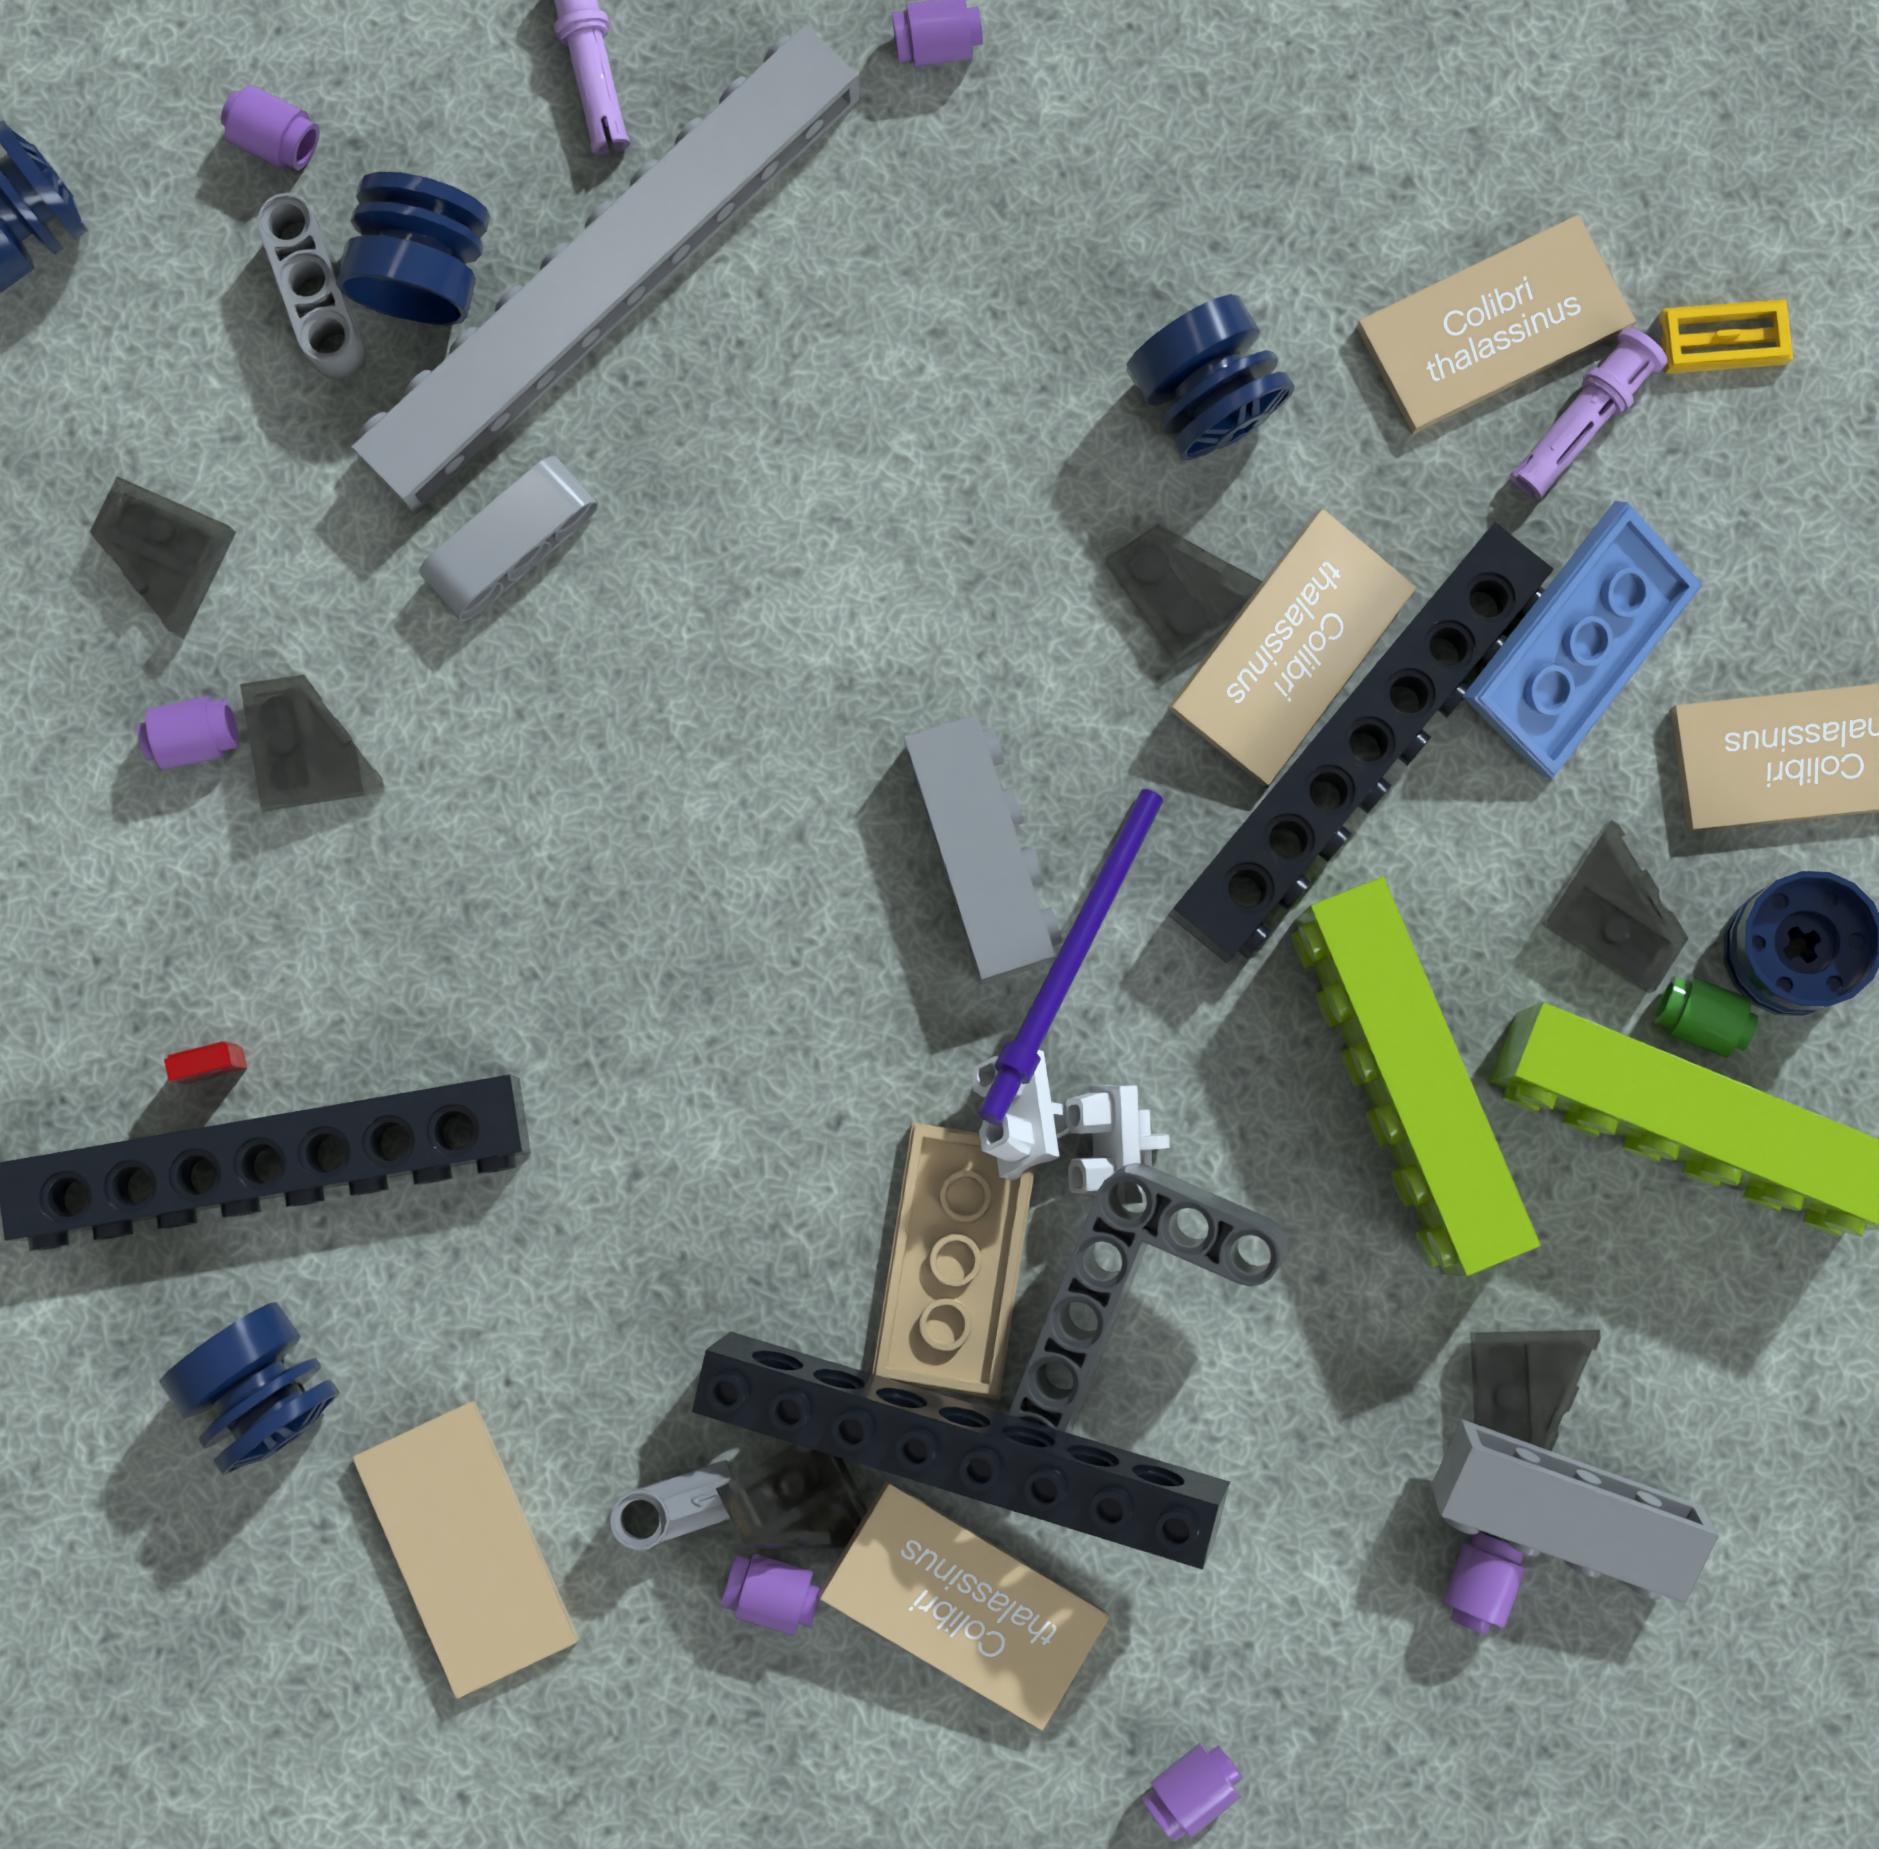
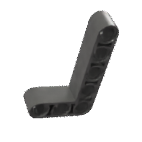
M1133 1163L1117 1170L1104 1180L1098 1189L1008 1415L1071 1434L1148 1244L1237 1284L1256 1286L1270 1280L1286 1258L1288 1242L1281 1226L1264 1215L1149 1165ZM1120 1182H1134L1142 1188L1147 1200L1146 1208L1143 1212L1128 1211L1121 1205L1117 1195ZM1180 1209H1196L1203 1214L1209 1228L1205 1238H1190L1181 1231L1177 1221ZM1252 1235L1264 1240L1270 1249V1262L1261 1266L1251 1265L1246 1262L1239 1253V1238ZM1106 1242L1117 1248L1122 1259L1120 1271L1110 1272L1098 1266L1093 1255L1095 1243ZM1081 1302L1090 1306L1097 1316V1329L1087 1331L1077 1327L1070 1318V1303ZM1048 1362L1061 1363L1069 1369L1073 1378V1387L1071 1389H1061L1051 1384L1045 1370Z

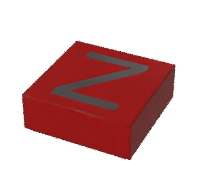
M226 1041L170 1054L164 1059L168 1081L181 1084H189L247 1069L243 1047Z

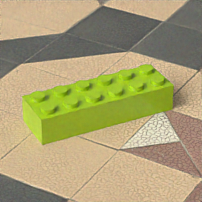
M1384 876L1310 905L1294 920L1298 931L1291 933L1292 944L1302 966L1305 969L1312 966L1315 968L1323 990L1315 993L1319 1009L1326 1024L1330 1028L1338 1025L1348 1049L1340 1052L1343 1066L1353 1086L1364 1085L1373 1109L1365 1112L1367 1123L1375 1141L1380 1147L1389 1144L1398 1169L1390 1172L1391 1179L1402 1204L1405 1207L1413 1204L1424 1228L1416 1231V1238L1428 1265L1431 1268L1439 1265L1443 1275L1469 1276L1540 1247L1541 1244Z
M1542 1002L1516 1012L1489 1083L1505 1089L1502 1100L1535 1113L1539 1112L1540 1107L1564 1113L1565 1115L1562 1120L1564 1126L1588 1136L1598 1138L1600 1132L1620 1136L1625 1139L1622 1149L1643 1159L1659 1162L1660 1158L1663 1157L1683 1162L1685 1165L1682 1174L1704 1184L1720 1187L1721 1182L1744 1187L1745 1191L1742 1198L1762 1208L1780 1212L1782 1207L1794 1211H1802L1806 1213L1803 1224L1823 1233L1841 1237L1842 1232L1863 1237L1865 1230H1879L1878 1138L1548 1003Z

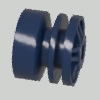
M4 120L0 121V144L7 152L0 159V292H3L35 269L32 258L22 242L30 235H33L54 254L63 249L46 225L51 220L57 217L75 240L88 231L81 220L73 194L34 144L29 143L14 132Z
M382 171L364 175L359 182L356 194L359 205L353 210L350 220L354 229L362 236L350 238L344 246L336 281L338 288L354 302L391 317L431 325L448 326L461 324L468 317L476 282L473 270L465 265V263L475 262L482 255L483 244L480 238L487 232L490 219L487 208L473 196L451 185L427 177L402 172Z
M1229 294L1212 299L1175 319L1149 338L1135 351L1127 362L1126 371L1147 405L1157 406L1178 399L1161 418V427L1165 434L1180 433L1174 440V448L1181 460L1190 461L1239 441L1262 425L1293 394L1295 386L1288 374L1280 371L1272 373L1278 363V358L1273 351L1264 350L1242 357L1257 341L1260 330L1237 295Z
M1800 871L1774 881L1744 902L1733 913L1724 934L1723 961L1732 984L1743 996L1751 999L1752 1005L1774 1015L1805 1016L1854 998L1874 979L1879 968V913L1875 903L1854 882L1831 872ZM1801 937L1805 941L1807 948L1800 953V956L1789 959L1785 955L1783 948L1791 943L1790 940H1796Z
M277 1302L264 1305L232 1323L186 1355L159 1380L160 1386L183 1419L201 1414L211 1408H214L219 1415L199 1437V1442L204 1449L233 1435L236 1441L214 1459V1464L223 1476L232 1473L242 1466L264 1461L309 1430L324 1409L340 1394L331 1379L316 1385L304 1393L301 1391L300 1387L321 1369V1364L316 1358L298 1363L288 1369L285 1368L281 1360L297 1345L301 1336Z

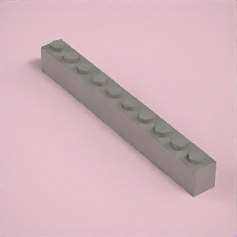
M807 24L792 37L784 35L769 48L764 57V63L748 78L745 76L738 77L729 84L720 97L719 105L703 120L695 118L687 123L677 135L675 146L659 161L652 159L643 164L632 177L630 188L614 203L606 201L598 206L588 217L585 223L586 229L569 245L561 243L554 247L543 259L540 265L541 271L526 285H516L509 289L497 302L495 313L478 329L471 327L460 334L450 347V355L433 371L427 369L416 375L405 388V397L388 413H377L363 425L358 434L359 440L351 446L362 462L414 515L417 514L860 99L858 74Z

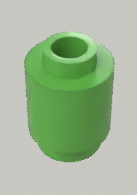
M1673 976L1661 996L1654 1022L1666 1027L1667 1035L1727 1058L1735 1048L1742 1051L1747 1048L1755 1033L1758 1015L1750 1012L1752 1001L1748 997L1694 976H1690L1687 981Z

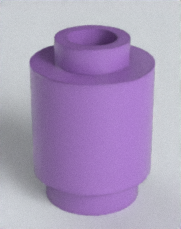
M927 0L907 3L906 10L892 12L899 63L913 61L914 67L969 60L973 59L972 46L983 45L978 6L967 8L966 0Z
M254 85L245 87L241 92H233L226 100L221 113V124L225 127V138L229 143L280 169H285L288 166L296 170L302 169L310 161L317 147L320 134L319 126L309 120V115L306 111Z
M203 696L148 708L145 716L146 722L139 723L137 726L138 740L144 757L148 761L155 759L162 770L223 758L225 750L238 748L239 746L235 716L226 698L213 701L210 696Z
M1480 1531L1478 1534L1473 1535L1470 1545L1463 1543L1442 1600L1444 1604L1454 1608L1450 1620L1485 1635H1488L1492 1624L1505 1628L1526 1571L1525 1567L1520 1566L1524 1554L1510 1547L1509 1543Z
M755 1553L752 1560L736 1555L721 1607L736 1611V1619L795 1636L798 1623L811 1627L819 1602L818 1592L821 1588L810 1585L814 1571Z
M1198 1743L1151 1781L1154 1789L1142 1797V1800L1165 1833L1176 1842L1186 1833L1193 1837L1238 1801L1241 1795L1234 1785L1243 1779V1776L1219 1745L1208 1752L1201 1743Z

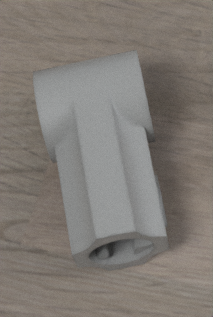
M727 1459L642 1488H635L621 1496L613 1506L610 1515L611 1531L616 1540L626 1548L636 1551L646 1550L658 1543L744 1515ZM645 1500L656 1507L660 1519L656 1532L649 1536L640 1537L633 1535L627 1530L623 1515L625 1508L632 1501Z

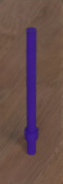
M1142 789L1016 1038L1014 1041H1007L997 1058L994 1067L998 1073L977 1112L978 1116L993 1125H1001L1021 1084L1030 1083L1041 1061L1037 1052L1163 803V798L1158 793L1149 789Z

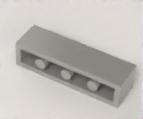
M973 714L904 736L906 753L980 984L983 985L1052 963L1055 959L1053 946L1062 944V937L1052 908L1040 909L1033 886L1042 884L1043 879L1033 848L1029 847L1021 850L1014 826L1024 823L1013 787L1002 790L994 766L1004 764V758L994 728L982 730L978 714Z
M1463 1419L1458 1424L1430 1486L1440 1516L1453 1528L1473 1535L1478 1534L1480 1530L1503 1538L1506 1543H1509L1510 1547L1523 1554L1538 1556L1542 1552L1564 1560L1570 1568L1582 1575L1598 1578L1601 1574L1613 1577L1624 1581L1634 1592L1655 1600L1660 1599L1663 1595L1686 1604L1719 1536L1702 1505Z

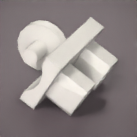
M1041 1050L1037 1052L1041 1061L1030 1083L1021 1084L1002 1124L999 1126L993 1125L984 1120L979 1130L982 1151L996 1156L999 1177L1012 1181L1021 1177L1023 1172L1029 1167L1051 1162L1059 1158L1056 1134L1068 1128L1066 1125L1065 1106L1051 1102L1044 1051ZM999 1056L991 1057L975 1066L971 1071L973 1090L981 1097H986L998 1073L994 1064Z
M1137 1085L1090 1086V1093L1067 1099L1065 1102L1066 1125L1070 1133H1092L1093 1158L1071 1159L1068 1166L1069 1190L1071 1193L1096 1197L1098 1189L1104 1180L1123 1166L1140 1163L1152 1167V1149L1170 1148L1169 1134H1151L1150 1110H1138ZM1129 1181L1119 1183L1117 1195L1121 1204L1143 1203L1142 1188L1139 1185Z

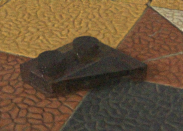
M304 674L240 684L262 812L385 792L383 778L376 769L372 768L353 743L352 737L340 721L332 715L323 703L321 696Z

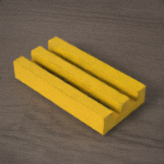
M1786 299L1663 308L1658 314L1659 326L1663 328V336L1661 338L1662 350H1665L1668 361L1664 366L1665 374L1788 365L1793 360ZM1764 318H1773L1774 327L1729 329L1679 334L1678 325ZM1776 342V347L1693 354L1681 353V349Z

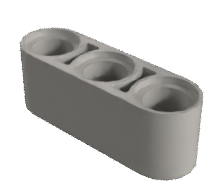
M290 193L276 194L267 199L261 206L257 222L297 341L319 373L335 380L349 378L357 373L364 364L366 349L349 298L340 291L336 284L339 269L327 235L304 199ZM294 223L305 224L299 236L290 240L280 239L282 232L289 225ZM317 278L325 279L323 288L317 294L308 297L300 296L302 287L308 281ZM336 334L345 335L344 343L337 351L329 354L319 352L321 344L326 338Z
M549 456L528 470L438 546L424 560L419 569V574L460 621L470 620L485 609L481 603L487 607L531 570L532 567L528 563H531L533 566L537 565L579 529L576 523L583 526L590 520L598 508V502L557 456Z

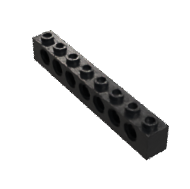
M1494 522L1172 908L1168 916L1226 964L1237 952L1248 959L1271 932V929L1263 923V920L1277 903L1288 911L1312 881L1302 873L1317 855L1327 862L1334 856L1352 834L1343 824L1357 807L1368 814L1392 785L1383 778L1384 774L1397 759L1408 766L1432 736L1424 731L1423 727L1438 711L1447 718L1464 699L1462 696L1469 688L1462 680L1476 663L1483 669L1507 640L1502 632L1515 616L1521 620L1525 617L1545 591L1541 585L1553 572L1554 568ZM1473 592H1483L1490 595L1497 605V616L1484 617L1476 613L1470 604V594ZM1445 639L1451 642L1457 649L1458 663L1445 665L1438 662L1431 654L1430 641ZM1395 686H1405L1413 690L1419 700V710L1415 713L1399 711L1391 702L1390 689ZM1357 733L1372 736L1380 748L1379 759L1368 762L1357 758L1351 750L1350 737ZM1327 781L1333 784L1340 794L1339 808L1324 810L1316 806L1310 797L1311 783ZM1279 828L1294 832L1301 844L1299 856L1285 859L1276 855L1270 847V832ZM1239 876L1253 879L1261 891L1259 905L1251 908L1237 905L1229 894L1230 880Z
M509 1074L0 1162V1209L5 1241L28 1240L29 1251H40L70 1245L68 1233L92 1229L93 1240H103L134 1234L132 1222L154 1218L157 1220L158 1229L198 1223L196 1211L220 1207L222 1218H230L261 1212L260 1200L284 1196L286 1207L325 1201L324 1189L348 1185L350 1196H357L389 1190L387 1178L412 1174L414 1185L453 1179L451 1167L476 1163L478 1174L516 1168L515 1156L531 1153L520 1078ZM463 1113L472 1122L473 1136L465 1147L453 1150L445 1141L444 1128L450 1118ZM399 1124L408 1134L409 1146L401 1158L390 1161L382 1152L381 1138L388 1128ZM335 1135L343 1143L345 1155L338 1168L327 1172L318 1161V1149L326 1138ZM272 1147L279 1155L280 1169L271 1181L264 1183L256 1175L254 1163L257 1155L263 1149ZM207 1158L215 1167L216 1178L213 1186L201 1194L192 1184L191 1173L198 1161ZM143 1169L150 1177L151 1191L144 1202L136 1204L129 1196L128 1183L136 1171ZM78 1180L86 1189L87 1200L84 1208L78 1214L73 1215L68 1211L64 1198L67 1188Z
M731 1331L705 1350L692 1412L1202 1570L1215 1544L1230 1481Z

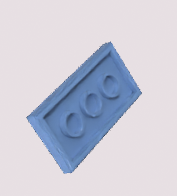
M1614 501L1462 697L1542 777L1553 779L1703 584L1628 502Z

